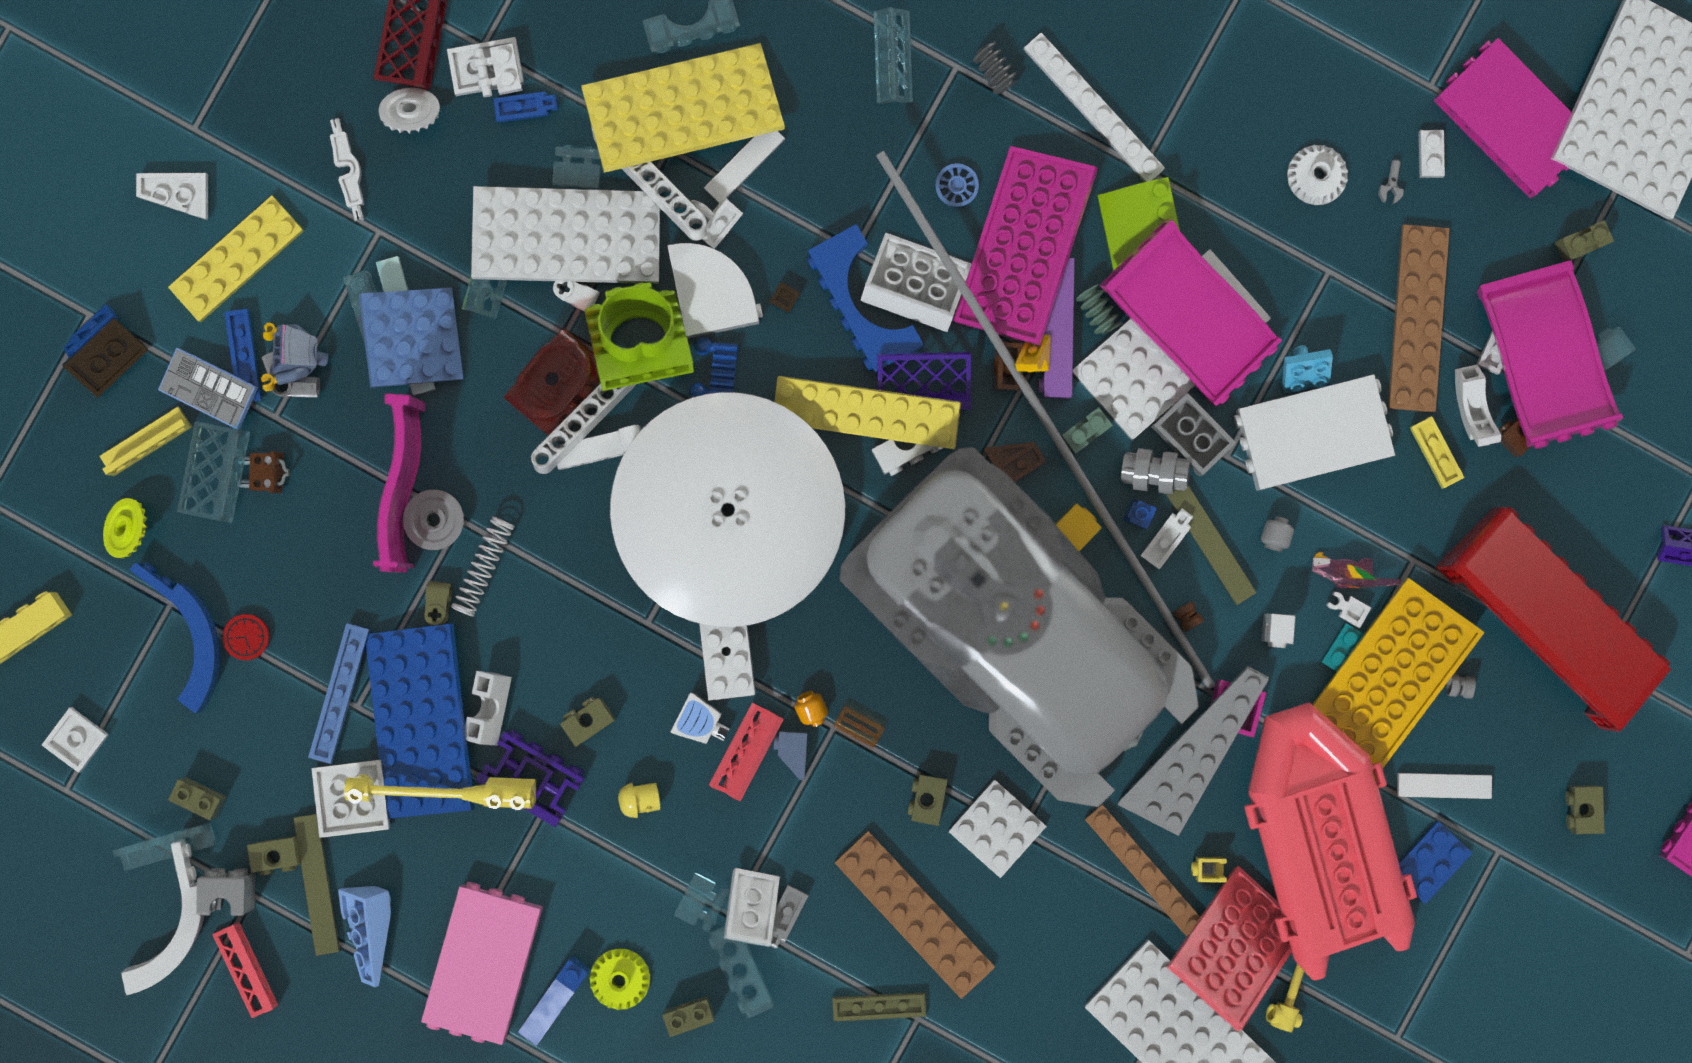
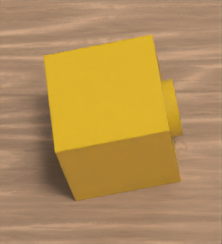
M1077 503L1055 523L1078 551L1102 528L1096 522L1097 519L1086 508H1081Z

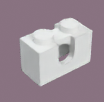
M1264 614L1262 641L1268 642L1269 647L1286 648V643L1293 644L1295 616Z

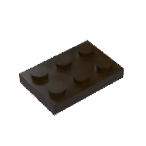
M112 317L62 365L98 398L148 351V348L115 317Z

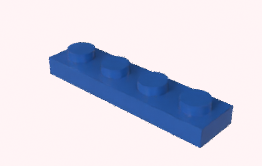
M241 309L224 312L233 375L258 387L252 402L263 401L250 310Z

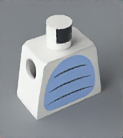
M690 692L671 733L707 744L711 735L724 741L730 728L718 723L722 715L720 711L694 692Z

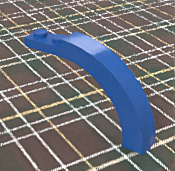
M135 562L130 571L170 600L181 612L189 626L194 646V661L188 683L177 700L195 714L201 713L214 692L220 669V643L214 621L202 600L185 583H177L173 587L175 583L166 576L161 578L155 573L156 568L151 564Z

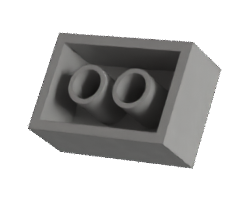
M1188 393L1184 394L1151 426L1175 453H1179L1181 459H1188L1190 461V468L1198 476H1203L1236 444Z

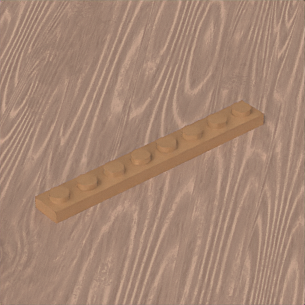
M1101 804L1085 818V821L1187 937L1200 916Z

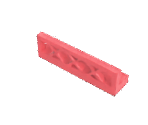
M752 703L709 786L741 801L784 719L770 710ZM756 712H761L758 719L753 722ZM748 733L746 741L742 743L744 735ZM737 754L735 762L731 763L733 756ZM727 775L723 785H719L721 778Z
M240 922L212 934L251 1018L278 1006L276 998ZM227 933L233 947L224 945L221 935ZM234 953H237L243 968L234 966L232 962ZM244 973L247 975L253 989L244 987L242 983ZM254 995L257 996L262 1006L257 1011H255L252 1004Z

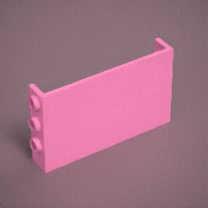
M467 882V884H462L458 890L421 1022L426 1023V1027L430 1029L440 1030V1028L449 1030V1033L455 1036L465 1034L472 1036L471 1040L484 1043L486 1040L502 1045L506 1040L543 906L526 902L525 897L512 894L511 897L502 895L503 891L489 888V891L480 889L481 885L477 883Z

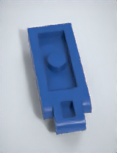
M547 92L493 98L497 123L549 116V111L558 110L556 95L547 96Z
M105 304L70 337L69 342L64 346V351L69 358L112 317H115L117 320L119 319L110 306Z

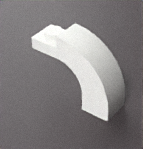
M1477 364L1455 369V387L1465 430L1469 439H1474L1479 447L1501 442V433L1490 415L1485 392L1486 378Z

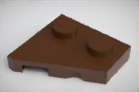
M1034 442L986 447L983 449L993 466L1003 471L1013 482H1016L1046 462V459Z

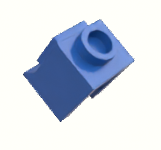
M1132 500L1123 521L1140 529L1147 530L1157 508L1140 500Z

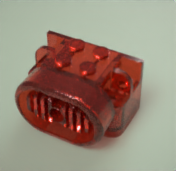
M566 328L562 329L524 367L504 399L549 436L578 407L583 399L585 400L594 391L593 388L600 381L594 352ZM555 373L558 375L559 381L556 385L550 386L547 382L548 377Z

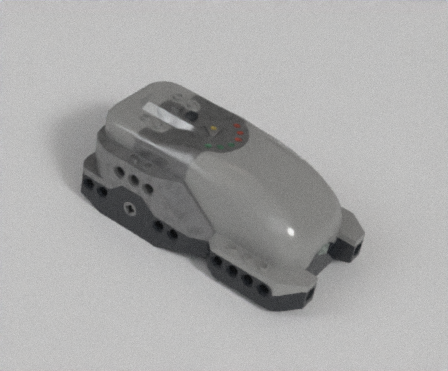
M974 447L961 448L948 455L847 556L841 566L840 581L964 706L987 713V729L1057 800L1099 807L1115 790L1098 772L1108 766L1123 750L1126 751L1137 746L1143 734L1142 731L1159 715L1162 709L1177 722L1183 723L1198 708L1192 666L1123 598L1105 597L1098 573L1055 523L1003 471L991 465Z

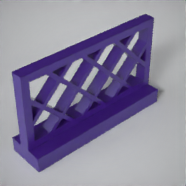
M971 352L877 354L878 390L883 391L882 386L890 380L898 387L894 391L896 393L902 391L904 392L902 394L961 402L960 410H971ZM933 359H939L944 364L936 373L928 366ZM956 359H966V366L960 372L951 366ZM882 360H892L898 366L889 374L882 368ZM909 360H916L921 364L913 373L904 366ZM924 368L932 375L925 384L916 377ZM946 368H949L956 375L948 383L939 377ZM900 369L909 375L902 384L893 378ZM913 379L921 388L916 392L910 393L904 387ZM935 379L944 386L939 392H932L928 388ZM958 379H961L966 384V391L956 392L951 386Z

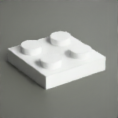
M71 707L43 742L42 746L80 773L109 734Z

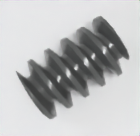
M996 41L978 50L973 59L974 63H981L978 67L979 71H986L983 75L984 79L991 78L988 82L989 87L996 86L993 90L995 95L1007 91L1019 82V80L1014 82L1012 80L1016 75L1015 72L1008 74L1011 65L1003 66L1007 58L997 57L1002 50H993L997 43Z

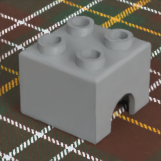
M212 868L211 871H205V875L197 879V915H210L213 911L221 910L223 898L230 903L231 915H244L254 910L256 874L248 873L247 868H237L228 873L225 872V868Z

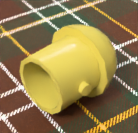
M629 783L619 791L620 810L628 817L638 818V813L660 810L656 783L633 786V783Z

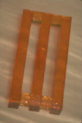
M845 705L833 725L872 748L875 747L885 729ZM847 712L878 730L877 734L845 717V713ZM843 720L874 738L871 742L842 726L840 722Z

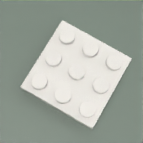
M381 760L311 768L319 838L390 829L386 795H373L370 802L359 801L357 803L346 801L344 795L346 779L348 777H357L360 774H366L372 778L374 785L384 786Z
M994 779L948 832L1001 878L1047 826Z

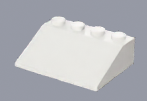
M885 232L860 301L948 332L961 292L935 250ZM950 256L966 282L972 264Z

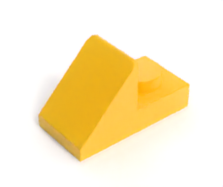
M1050 335L1043 336L1041 346L1028 342L1024 343L1015 363L1017 371H1049Z

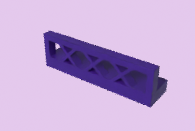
M1663 525L1661 528L1662 545L1657 552L1658 561L1692 566V530ZM1669 534L1676 535L1681 540H1672L1669 538Z

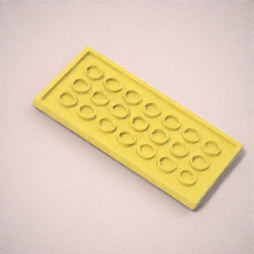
M761 43L581 86L604 173L785 129Z

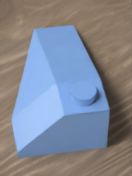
M376 886L338 889L341 914L343 919L347 918L351 930L347 932L349 940L352 939L357 950L354 953V958L361 982L377 987L380 982L391 915L389 891Z

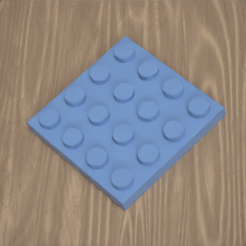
M452 288L361 293L359 295L370 388L463 379Z

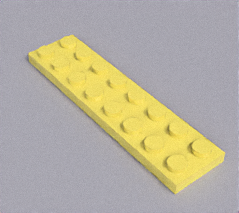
M784 376L777 377L775 403L795 413L813 429L949 449L956 448L961 402Z

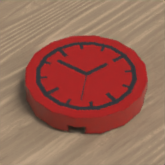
M243 614L235 616L227 623L223 630L222 640L225 649L231 656L240 660H251L261 656L268 648L270 632L262 619L255 615Z

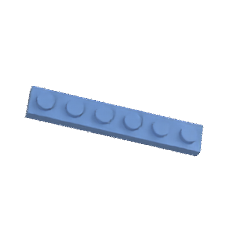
M346 623L308 758L329 764L333 763L365 651L366 640L370 633L368 628Z

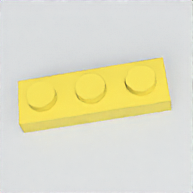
M1432 416L1409 427L1442 489L1464 478Z

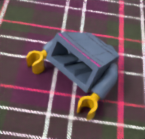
M272 323L264 325L266 332L262 333L263 338L266 341L273 340L272 373L276 374V376L264 374L261 377L262 382L271 381L269 384L262 386L263 390L272 391L276 383L282 385L307 377L317 365L326 366L328 353L317 351V338L310 335L299 325L282 324L277 327Z

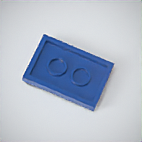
M1435 821L1399 860L1402 876L1411 874L1417 898L1426 904L1470 857L1472 852L1439 821Z

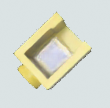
M1196 856V862L1191 864V874L1196 876L1198 882H1227V878L1224 876V864H1227V859L1223 856Z

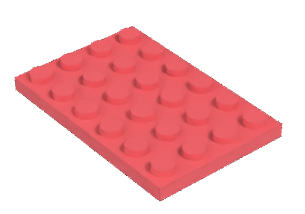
M1236 866L1227 877V882L1222 884L1167 965L1170 971L1236 1031L1243 1029L1292 952L1289 941L1281 942L1275 918L1282 917L1278 901L1243 869Z

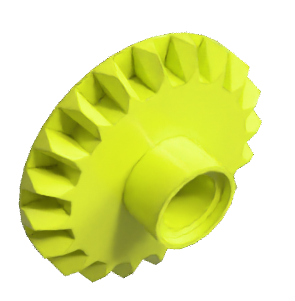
M124 498L118 501L107 515L103 529V540L107 552L113 557L123 559L130 557L132 552L137 551V546L142 544L141 540L145 536V528H147L145 526L147 517L144 516L145 509L142 508V504L137 502V500Z
M613 949L607 951L595 961L591 969L590 988L599 1002L608 1008L620 1010L636 1006L648 992L650 986L649 968L642 957L631 950ZM615 975H622L625 978V984L622 986L616 985L613 977Z

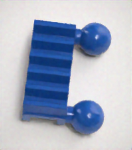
M706 337L698 338L694 343L696 353L707 355L710 352H714L710 388H706L702 383L693 384L689 389L690 397L694 398L713 393H733L738 344L713 343Z

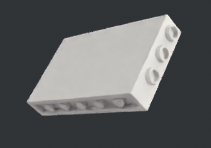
M1375 375L1236 410L1237 415H1234V421L1237 429L1240 428L1242 433L1240 445L1243 451L1246 450L1248 460H1245L1248 473H1252L1256 491L1395 456L1391 441L1393 431L1385 418L1387 407L1384 401L1381 402L1379 395L1381 384L1378 379H1375Z

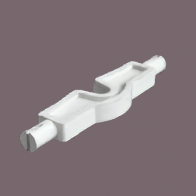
M337 118L335 121L332 119L330 122L333 134L330 135V140L333 148L334 163L339 168L345 166L351 168L348 174L339 177V183L344 193L347 207L352 208L354 221H362L364 218L361 206L364 205V200L359 184L362 176L361 166L357 158L352 155L348 135L346 132H342L340 119Z

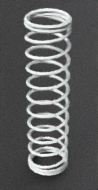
M494 516L490 520L491 523L507 533L486 528L488 532L503 541L483 536V539L500 550L479 545V548L495 558L475 553L476 557L492 567L471 562L473 566L488 575L467 570L469 574L485 584L463 579L464 582L480 592L459 587L461 591L472 596L477 601L455 596L473 609H468L456 603L451 605L453 609L472 617L477 610L467 601L480 603V600L471 593L484 594V591L474 584L488 586V583L477 575L491 578L492 575L481 567L496 569L495 565L486 559L500 560L498 556L489 550L504 552L501 547L492 541L507 544V541L496 533L510 536L511 532L504 527L514 530L515 527Z

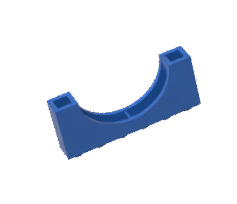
M855 224L808 250L810 257L806 259L812 270H818L821 277L817 279L823 290H829L832 296L829 298V301L834 310H840L843 316L840 318V321L845 330L850 329L854 335V338L851 340L856 350H862L865 358L862 360L868 371L873 370L876 374L878 373L877 354L914 353L922 349L924 344L913 325L898 330L881 328L866 320L854 306L848 290V273L854 259L868 247L858 225ZM882 360V368L885 369L895 362L892 360Z

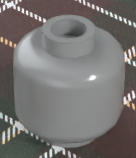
M1275 516L1274 520H1267L1265 522L1261 535V541L1265 543V548L1282 552L1283 549L1290 547L1294 528L1288 524V519Z

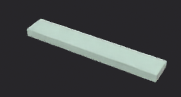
M398 256L376 262L384 292L408 290ZM435 382L410 384L414 396L436 390Z

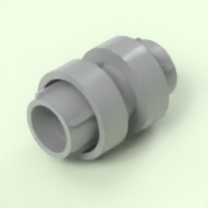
M1138 448L1137 453H1125L1121 481L1126 484H1133V490L1148 491L1150 485H1159V493L1173 495L1174 490L1185 491L1187 489L1190 461L1179 458V453L1164 451L1162 458L1153 457V450Z

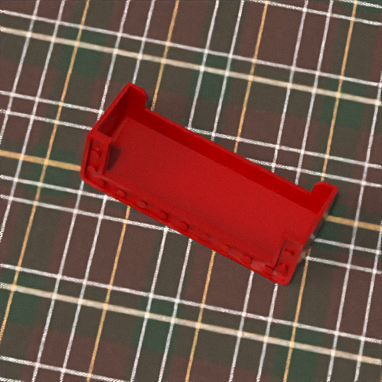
M1511 507L1492 508L1435 568L1451 583H1464L1589 706L1584 713L1600 729L1620 732L1671 671L1669 667L1670 662L1663 655H1657L1652 650L1653 645L1645 638L1641 639L1635 633L1637 630L1627 621L1624 623L1618 617L1620 613L1613 606H1607L1602 601L1603 597L1595 589L1590 590L1584 584L1586 580L1579 573H1573L1568 568L1569 563L1561 556L1557 557L1551 551L1553 548L1543 539L1540 541L1534 535L1536 533L1529 524H1523L1518 519L1519 515Z

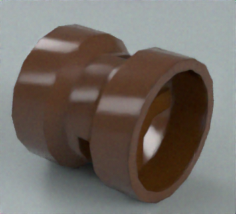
M1192 600L1172 612L1175 618L1181 621V627L1184 632L1191 630L1204 621L1202 615L1196 612V606Z

